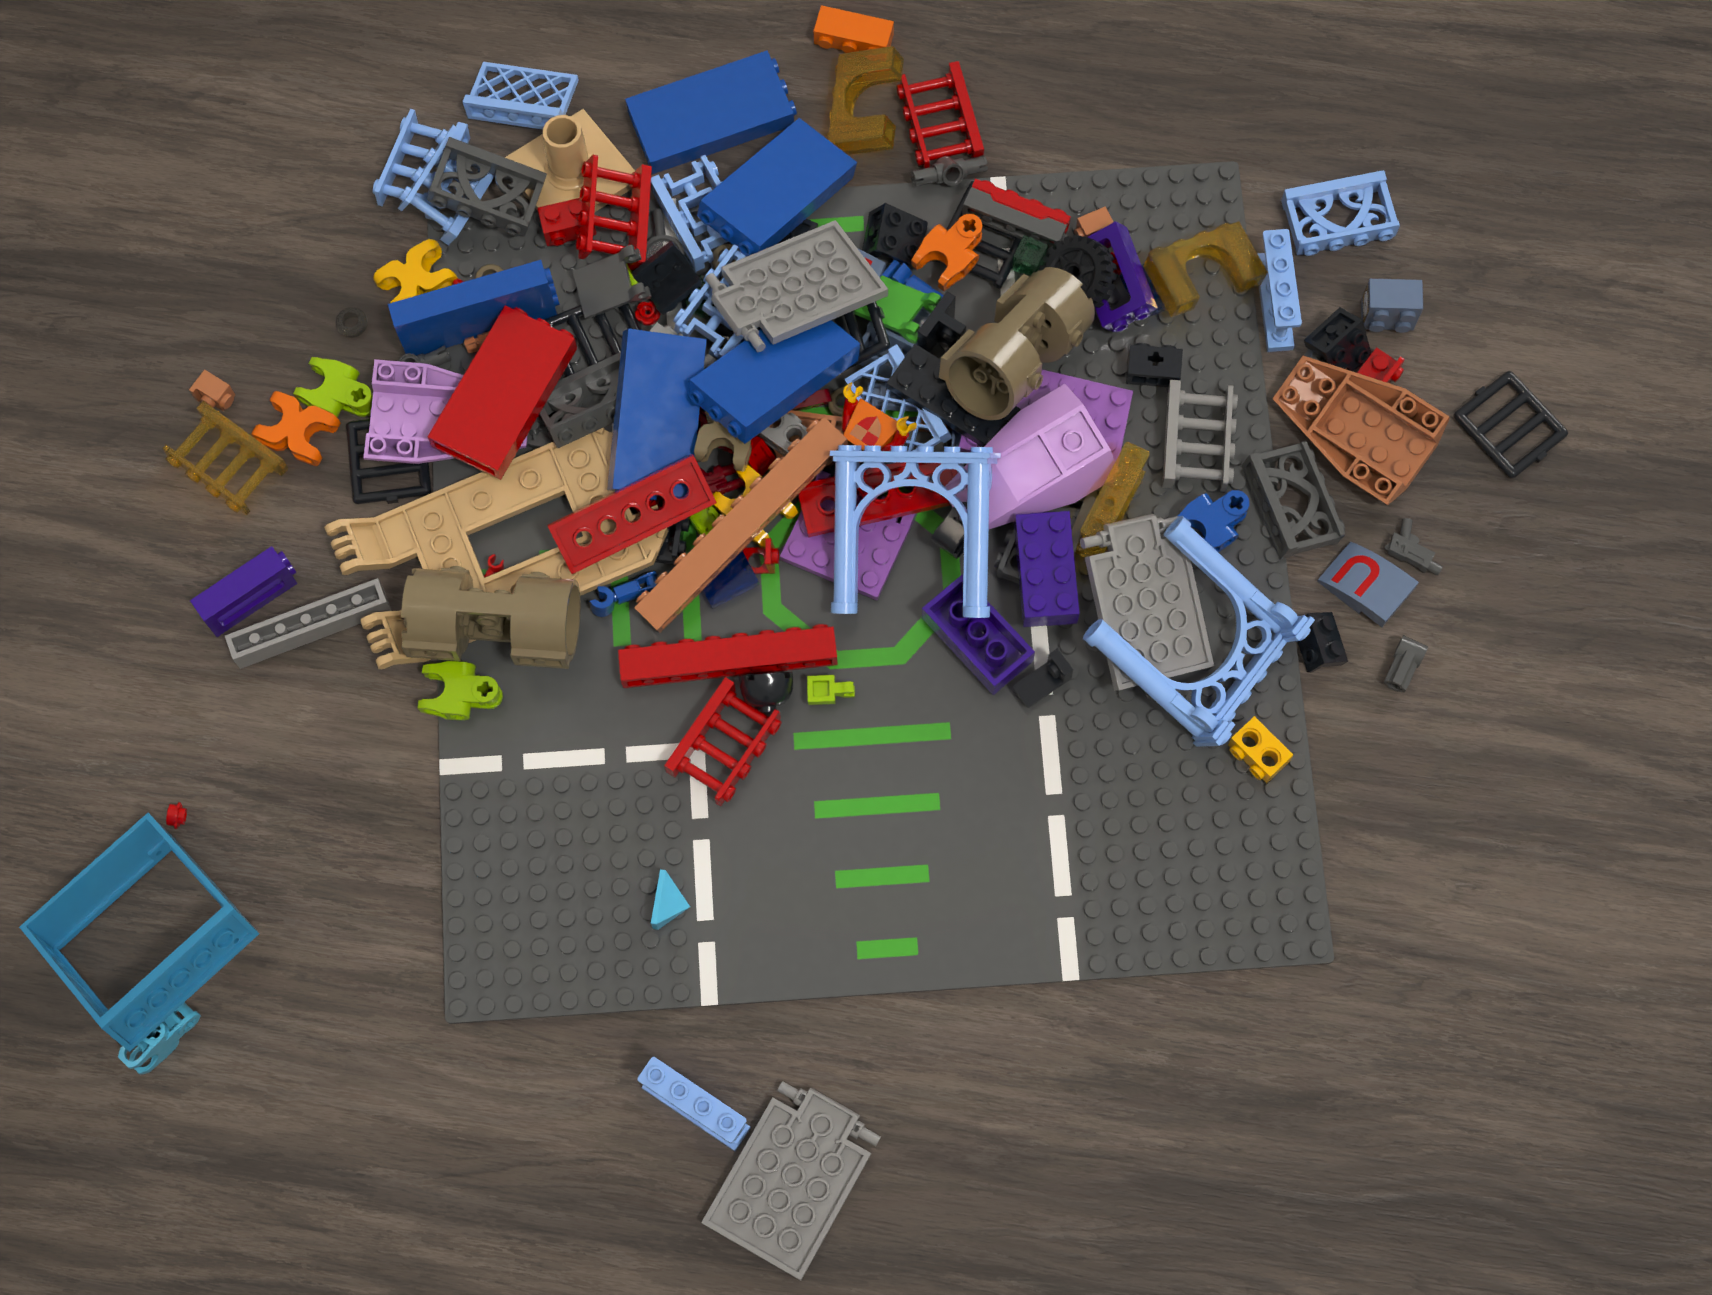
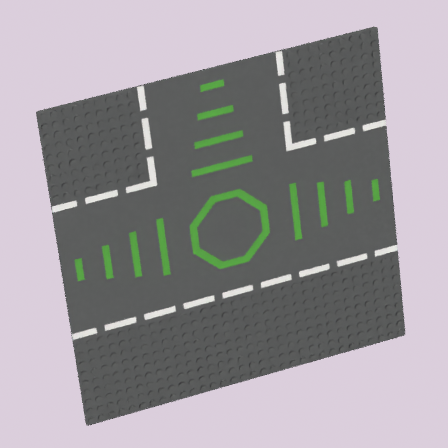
M1237 162L963 179L955 186L933 182L919 185L918 187H914L912 183L842 187L806 218L818 223V227L836 220L854 245L862 250L870 211L887 203L927 221V235L938 224L942 225L945 229L948 227L967 187L975 179L990 181L996 187L1003 190H1012L1026 199L1038 200L1044 206L1051 209L1063 210L1067 215L1071 216L1065 237H1073L1075 235L1074 229H1076L1077 218L1106 206L1113 222L1116 221L1128 228L1158 309L1152 311L1149 317L1128 324V328L1121 332H1112L1103 328L1097 311H1095L1093 323L1083 334V339L1079 346H1074L1067 355L1064 354L1059 360L1043 363L1042 370L1133 391L1118 463L1120 476L1115 478L1113 488L1102 486L1088 494L1095 497L1096 502L1082 538L1094 536L1097 532L1103 531V525L1148 514H1155L1157 518L1161 517L1163 519L1176 517L1184 510L1187 504L1205 493L1215 502L1232 490L1242 491L1249 498V508L1245 519L1233 527L1239 536L1232 544L1218 553L1274 604L1280 602L1292 609L1286 558L1281 560L1241 466L1250 454L1272 451L1273 446L1239 165ZM672 198L678 211H680L678 201L683 198ZM650 200L647 241L655 237L653 210L661 209L656 200ZM610 204L594 213L596 216L629 222L631 214L628 208ZM523 208L517 209L516 213L513 210H508L507 214L521 218L524 215ZM536 209L525 236L511 235L505 229L497 226L490 227L484 225L481 220L469 217L459 235L449 245L440 240L445 232L441 229L442 226L436 221L427 219L428 239L436 240L442 250L441 258L431 266L430 273L443 268L450 269L460 280L465 282L475 279L477 271L487 264H495L503 270L541 260L544 269L549 268L560 304L555 306L557 314L581 305L573 271L614 255L592 250L585 259H579L576 240L566 242L560 246H547L539 213ZM445 213L444 215L448 218L450 216L454 218L456 213ZM663 213L666 235L677 239ZM595 226L597 234L593 236V240L622 246L629 244V236L626 232ZM982 226L983 241L1006 251L1010 250L1014 239ZM689 228L698 247L700 248L701 252H703L701 249L700 241L705 240L709 237H706L703 234L694 236L691 229ZM1025 241L1001 289L996 288L993 285L994 282L969 272L962 280L956 282L949 289L942 291L938 287V280L947 268L943 262L929 261L918 270L910 266L908 267L912 271V276H917L931 286L932 289L937 290L943 295L948 291L956 296L954 319L966 326V332L969 329L976 332L978 328L985 324L997 323L994 321L997 300L1023 274L1031 276L1032 273L1039 271L1040 265L1045 266L1046 262L1042 261L1044 255L1050 256V253L1045 248ZM667 243L656 244L650 248L647 253V259ZM1112 247L1108 248V250H1109L1108 253H1111V252L1114 253ZM973 249L980 256L976 264L997 273L999 272L1004 262L1003 260L978 249ZM885 255L877 257L886 263L885 270L894 260ZM705 262V268L696 272L702 281V284L698 287L699 290L705 284L703 279L711 268L715 270L712 262ZM1080 271L1076 274V278L1079 277ZM1122 274L1117 275V280H1112L1111 284L1115 285L1114 290H1108L1107 292L1111 295L1108 299L1111 310L1119 308L1131 299ZM688 295L678 303L674 310L664 315L661 314L657 322L663 327L668 325L674 329L676 323L673 320L681 308L686 310L690 305L688 299L691 295ZM651 297L646 300L629 303L634 316L637 306L644 301L649 303V301H652ZM705 299L688 320L687 326L694 317L706 325L710 315L702 311L703 304L706 302ZM617 307L605 312L621 347L623 331L628 329V325L620 308ZM854 310L853 312L863 337L870 320L856 315ZM584 315L580 316L579 320L598 362L613 356L596 317L585 319ZM844 315L832 319L833 322L850 335ZM637 320L640 329L643 331H650L655 325L646 326ZM569 321L555 326L557 330H567L575 338L577 350L570 360L574 372L576 373L589 367ZM694 329L689 337L707 339L706 356L709 354V350L714 343ZM937 342L930 353L941 359L947 351ZM464 343L448 347L447 350L452 361L437 367L464 375L478 351L468 353ZM1147 343L1154 347L1172 345L1177 349H1183L1180 390H1185V393L1225 396L1228 385H1233V394L1238 395L1237 409L1232 410V419H1236L1235 435L1231 434V443H1235L1234 459H1230L1229 468H1234L1233 483L1228 484L1226 492H1220L1221 480L1184 477L1175 480L1173 488H1162L1168 387L1126 384L1130 344ZM858 364L842 372L819 390L829 389L831 394L836 389L844 388L848 385L845 378L864 367ZM564 373L559 380L566 378ZM861 377L853 383L856 388L861 386L863 391H867L868 382L871 379ZM879 380L875 381V383H887ZM595 393L582 399V402L577 407L590 408L599 404L606 394ZM846 398L839 399L836 403L837 406L843 408ZM828 404L801 410L802 412L834 416L830 412ZM1195 404L1179 406V414L1183 415L1184 418L1224 421V407ZM886 410L885 414L893 418H898L900 411ZM905 411L903 417L909 416L907 421L916 423L918 412ZM556 412L548 415L549 418H551ZM614 423L603 428L613 433ZM1183 428L1182 431L1178 430L1177 439H1182V442L1223 445V431ZM913 431L908 432L909 437L907 440L911 441ZM918 431L915 442L924 444L933 439V436L930 432ZM952 439L935 445L934 452H944V447H952ZM905 444L904 446H907L908 452L909 444ZM526 446V448H521L518 450L514 458L521 456L525 453H528L530 451H533L537 448L530 446ZM717 447L712 450L708 461H699L698 465L707 473L713 472L714 466L720 465V467L731 464L733 454ZM769 447V449L775 456L774 450L771 447ZM1181 453V455H1176V464H1181V467L1221 470L1222 456ZM456 458L433 461V492L483 471ZM835 462L830 469L824 468L822 471L830 473L831 477H834ZM1274 462L1264 464L1266 468H1275ZM768 469L762 475V477L764 478L770 472V470ZM735 473L725 478L727 482L738 479V475ZM1273 484L1275 491H1278L1277 486ZM898 487L905 494L912 492L914 487ZM746 488L735 489L723 494V496L729 499H736L743 495ZM887 491L879 495L877 499H881L882 496L886 497L888 495ZM566 494L468 535L483 574H486L488 558L493 554L496 555V560L492 565L497 566L504 560V569H507L558 547L547 525L573 513ZM797 495L791 503L796 507L798 514L792 519H787L779 513L763 529L769 535V538L772 539L775 548H779V564H775V574H743L742 550L661 633L634 608L637 605V598L620 605L616 601L614 602L615 606L611 614L599 617L591 611L590 601L595 599L599 602H604L606 600L599 598L597 589L580 596L579 636L575 655L572 661H570L569 669L514 665L510 656L511 642L473 641L468 644L459 662L474 664L476 666L475 676H489L495 679L503 692L502 702L494 709L471 708L470 719L446 720L438 717L445 1020L449 1024L1330 964L1334 960L1296 641L1285 644L1282 648L1283 653L1281 657L1269 665L1266 669L1267 675L1265 678L1253 686L1250 690L1252 692L1251 696L1246 702L1237 707L1234 711L1236 715L1232 720L1235 726L1230 731L1232 733L1231 737L1255 716L1293 754L1291 761L1266 783L1263 779L1258 780L1252 775L1249 770L1250 766L1243 759L1239 761L1232 755L1228 746L1231 737L1225 744L1220 746L1197 747L1193 744L1195 741L1192 738L1193 735L1142 688L1134 686L1114 691L1107 657L1095 646L1091 647L1083 640L1085 632L1098 620L1085 557L1109 552L1108 546L1103 548L1095 546L1083 549L1079 543L1075 553L1074 561L1079 603L1077 624L1023 627L1020 586L1010 580L997 577L998 568L994 567L999 552L1004 553L1007 544H1004V540L1009 528L1014 530V522L989 529L987 601L1035 651L1034 661L995 695H992L922 619V608L962 574L964 575V552L956 559L931 540L935 530L945 520L953 507L950 505L917 513L916 519L878 600L858 593V613L836 614L831 613V602L834 601V582L780 560L783 548L802 511ZM1069 504L1061 508L1081 509V506ZM631 510L632 515L637 514L636 512ZM899 517L897 523L900 524L902 517ZM691 522L689 531L684 532L683 541H686V554L694 548L693 543L700 536ZM1191 527L1204 539L1202 532H1200L1196 528ZM582 532L577 534L576 539L583 536ZM1164 533L1160 534L1161 539L1166 538ZM751 541L745 548L760 546ZM753 554L749 558V565L751 567L758 568L764 563V557L761 554ZM1016 555L1011 559L1010 563L1012 568L1018 571ZM1192 561L1214 666L1169 678L1181 683L1197 682L1215 672L1231 651L1236 634V615L1229 597ZM655 562L650 567L607 584L604 587L613 591L612 587L653 571L657 573V579L663 572L669 573L675 565ZM647 583L640 584L641 589L648 587ZM1245 607L1247 622L1259 620ZM819 624H826L828 627L834 626L838 665L778 672H793V692L790 699L785 704L776 706V710L780 712L782 724L774 736L770 734L764 742L767 746L759 758L755 756L749 765L752 768L744 780L739 779L734 786L736 792L729 802L724 801L721 806L717 805L715 802L717 792L686 772H679L676 778L666 773L664 765L724 678L623 688L620 678L618 650L624 649L628 645L648 647L655 642L676 644L682 639L703 641L709 636H720L722 639L731 638L733 634L746 633L749 636L759 635L758 633L764 630H773L777 633L785 632L786 629L791 627H799L801 630L812 629L813 626ZM1252 627L1247 630L1246 640L1251 648H1255L1262 639V632L1259 628ZM1058 648L1074 669L1072 679L1030 708H1027L1013 690V685L1044 665L1048 660V654ZM1241 651V653L1245 654L1243 658V667L1245 668L1255 654H1246ZM437 659V663H442V662H446V661H453V660H439V659ZM834 675L835 683L854 682L855 697L844 698L835 696L836 704L808 705L807 676ZM739 676L726 677L735 683L736 697L746 702L741 695ZM1228 678L1226 681L1220 682L1218 680L1216 682L1221 683L1225 688V692H1227L1235 679ZM438 680V697L445 688V682ZM1208 686L1202 689L1201 704L1205 708L1211 707L1212 703L1216 700L1217 694L1214 688ZM1176 690L1191 703L1192 690ZM725 706L720 713L721 719L755 739L763 727L732 706ZM752 706V707H754L755 709H757V710L760 711V707ZM762 712L768 717L772 714V712ZM710 728L705 734L706 741L740 761L748 749L717 728ZM1242 738L1244 745L1247 747L1256 746L1252 738ZM694 750L689 758L691 759L690 763L723 784L733 771L701 750ZM1262 757V762L1266 766L1271 767L1275 765V761L1271 757ZM661 869L667 871L690 907L662 928L656 930L651 926V919Z

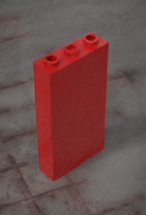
M505 305L427 436L431 447L501 480L575 354L577 345L574 336L567 330H557L551 327L547 321L541 318L533 319L520 308L514 307L512 309Z

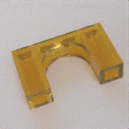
M894 46L839 54L838 64L835 67L836 82L832 91L833 105L829 114L830 128L827 133V139L847 155L893 149L896 130L893 122L885 114L854 117L853 109L858 97L869 87L902 80L904 58Z
M1239 221L1233 224L1224 223L1217 227L1216 230L1210 232H1199L1188 240L1179 239L1171 246L1165 248L1157 247L1149 252L1143 265L1171 318L1194 310L1200 299L1186 271V262L1192 258L1206 257L1220 263L1228 273L1238 293L1261 285L1267 275L1266 268Z

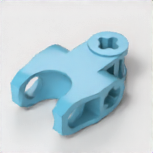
M184 1002L137 1045L136 1049L130 1054L129 1060L126 1055L128 1050L123 1046L119 1050L118 1058L128 1068H134L139 1074L151 1072L176 1049L180 1038L197 1024L201 1015L197 1011H193ZM178 1011L185 1017L184 1019L177 1014ZM149 1058H152L149 1065L140 1067Z

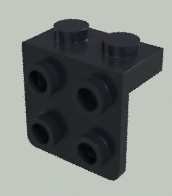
M669 241L631 272L638 283L642 282L644 287H649L651 299L662 315L674 310L678 303L688 295H691L702 284L701 279L689 260L672 241Z

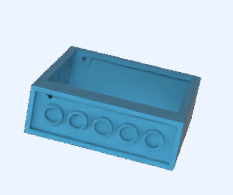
M149 813L138 820L136 824L19 927L101 1029L129 1052L259 935V932L175 838ZM172 850L222 908L108 1010L60 950Z

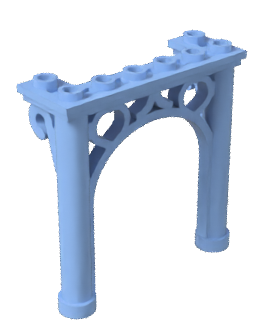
M838 445V451L830 450V456H833V461H835L834 601L831 602V613H858L859 524L866 508L875 498L886 491L903 486H918L933 490L944 496L956 508L963 522V617H990V606H987L989 491L992 486L991 464H997V458H1001V453H993V447H971V452H960L961 447H944V452H934V446H917V452H907V446H891V451H881V446H865L864 451H861V445ZM883 462H904L906 466L902 473L894 476L895 481L890 482L892 478L891 471ZM918 463H941L933 472V482L929 481L930 476H926L920 471ZM960 463H968V472ZM868 468H879L884 474L882 484L875 489L864 482L863 475ZM945 469H956L961 475L960 484L951 490H948L940 482V474ZM911 474H912V475H913L915 478H917V479H907V478L910 477ZM966 486L967 509L964 506V504L960 501V499L956 496V494L964 490ZM857 488H861L868 494L856 507Z
M1179 516L1168 526L1164 536L1227 594L1235 610L1236 634L1231 651L1225 661L1208 677L1193 683H1181L1164 676L1103 619L1097 620L1089 627L1083 636V640L1091 647L1095 646L1184 726L1193 735L1192 738L1195 740L1193 744L1195 746H1220L1225 744L1232 735L1230 731L1235 726L1232 720L1236 715L1234 711L1237 707L1249 699L1252 694L1250 690L1256 683L1261 682L1267 675L1266 669L1269 665L1281 657L1283 653L1282 648L1285 644L1305 639L1311 631L1309 627L1315 620L1305 615L1297 616L1290 607L1283 603L1277 602L1274 604L1192 529L1190 527L1191 523L1184 516ZM1245 607L1259 620L1247 622ZM1252 627H1257L1262 632V639L1255 648H1251L1246 640L1247 630ZM1241 651L1246 654H1255L1245 668L1243 667L1245 654L1241 653ZM1228 678L1235 679L1227 692H1225V688L1221 683L1216 682L1218 680L1223 682ZM1211 686L1216 691V700L1212 703L1211 707L1205 708L1201 704L1202 689ZM1176 690H1192L1191 703Z

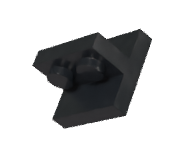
M948 291L918 330L917 345L929 353L937 342L944 350L948 351L966 333V326L954 319L956 296Z

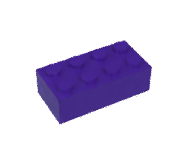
M1070 511L1016 514L1014 530L1023 627L1077 624L1079 603Z
M962 574L922 608V619L990 693L995 695L1034 661L1035 651L988 601L987 606H990V617H963Z

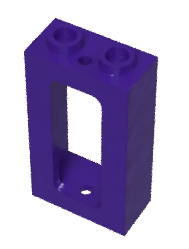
M1115 221L1088 236V238L1101 243L1107 249L1113 248L1130 293V301L1115 310H1111L1108 300L1105 299L1102 300L1103 306L1100 308L1095 307L1103 328L1112 332H1121L1128 328V324L1149 317L1150 313L1158 309L1128 228Z
M271 546L191 599L190 602L215 636L218 637L298 584L293 577L297 572L284 553L281 551L277 554Z

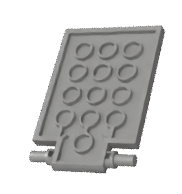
M836 220L721 267L722 275L730 285L729 287L720 283L714 273L708 274L705 278L712 288L713 295L711 301L735 335H742L746 341H750L757 352L763 351L766 347L759 337L758 327L762 329L774 345L888 296L886 285Z
M1148 514L1103 525V531L1097 532L1094 536L1080 539L1083 549L1095 546L1100 548L1108 546L1109 552L1085 557L1098 620L1103 619L1167 678L1213 667L1214 662L1191 560L1167 538L1161 539L1160 536L1179 516L1163 519L1161 517L1157 518L1155 514ZM1107 658L1114 691L1138 686Z
M782 1081L777 1091L794 1100L793 1103L799 1106L798 1111L772 1097L701 1223L801 1281L871 1156L870 1152L847 1140L849 1135L855 1139L859 1137L875 1147L881 1136L865 1128V1124L858 1121L860 1118L859 1114L813 1088H810L808 1092L802 1088L798 1090Z

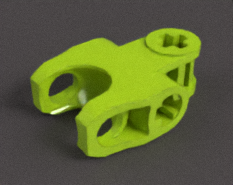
M311 357L308 363L311 369L317 374L324 376L325 379L323 384L317 389L310 390L296 387L293 395L299 402L306 406H317L334 414L337 418L342 410L359 417L371 415L373 395L367 385L357 382L360 375L358 370L337 360Z
M446 661L426 664L422 668L424 676L429 679L445 682V688L443 693L437 698L418 700L417 708L422 713L435 715L446 720L470 719L471 708L494 709L499 706L503 699V692L492 677L475 676L476 666L472 663Z

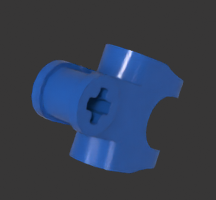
M1232 490L1213 502L1209 495L1205 493L1187 504L1184 510L1177 516H1184L1191 523L1190 527L1202 532L1204 540L1217 552H1220L1238 538L1239 534L1233 527L1245 519L1249 508V498L1242 491Z

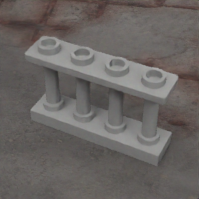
M1170 380L1167 393L1162 488H1173L1174 481L1184 477L1221 480L1220 492H1226L1228 484L1233 483L1234 468H1229L1230 459H1234L1235 443H1231V434L1235 435L1236 419H1232V410L1237 409L1238 395L1233 394V385H1228L1225 396L1185 393V390H1180L1181 381ZM1184 404L1224 407V421L1184 418L1183 415L1179 414V406H1184ZM1183 428L1223 431V445L1182 442V439H1177L1178 430L1182 431ZM1181 453L1222 456L1221 470L1181 467V464H1176V455H1181Z

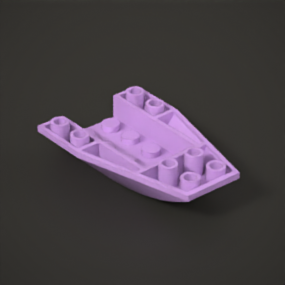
M374 359L372 377L373 399L369 433H366L364 460L420 464L454 459V457L431 447L427 436L464 375L430 364ZM527 436L519 449L526 448Z
M1066 384L1061 385L1020 410L984 446L993 447V453H1001V458H997V464H991L992 486L989 491V529L1014 522L1016 514L1044 513L1073 504L1120 476L1111 449L1083 403ZM968 463L964 466V468L967 470V472H968ZM960 473L945 486L948 490L960 484ZM967 486L956 494L961 502H967Z

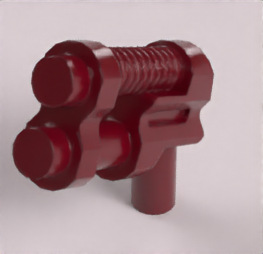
M733 460L731 464L720 467V465L714 466L713 472L709 473L700 468L712 494L720 492L723 495L738 488H746L745 482L739 476L738 479L728 482L725 478L735 473L738 475L734 469Z

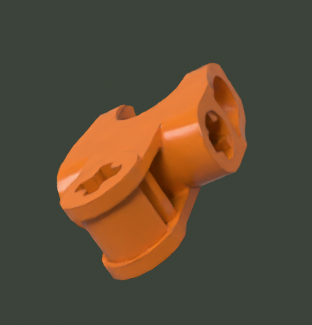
M965 214L949 230L940 224L936 225L923 239L922 244L911 260V265L918 270L929 261L939 260L943 262L947 268L938 280V287L942 291L949 289L956 282L962 280L979 260L980 256L973 249L982 240V222L980 218L974 214Z

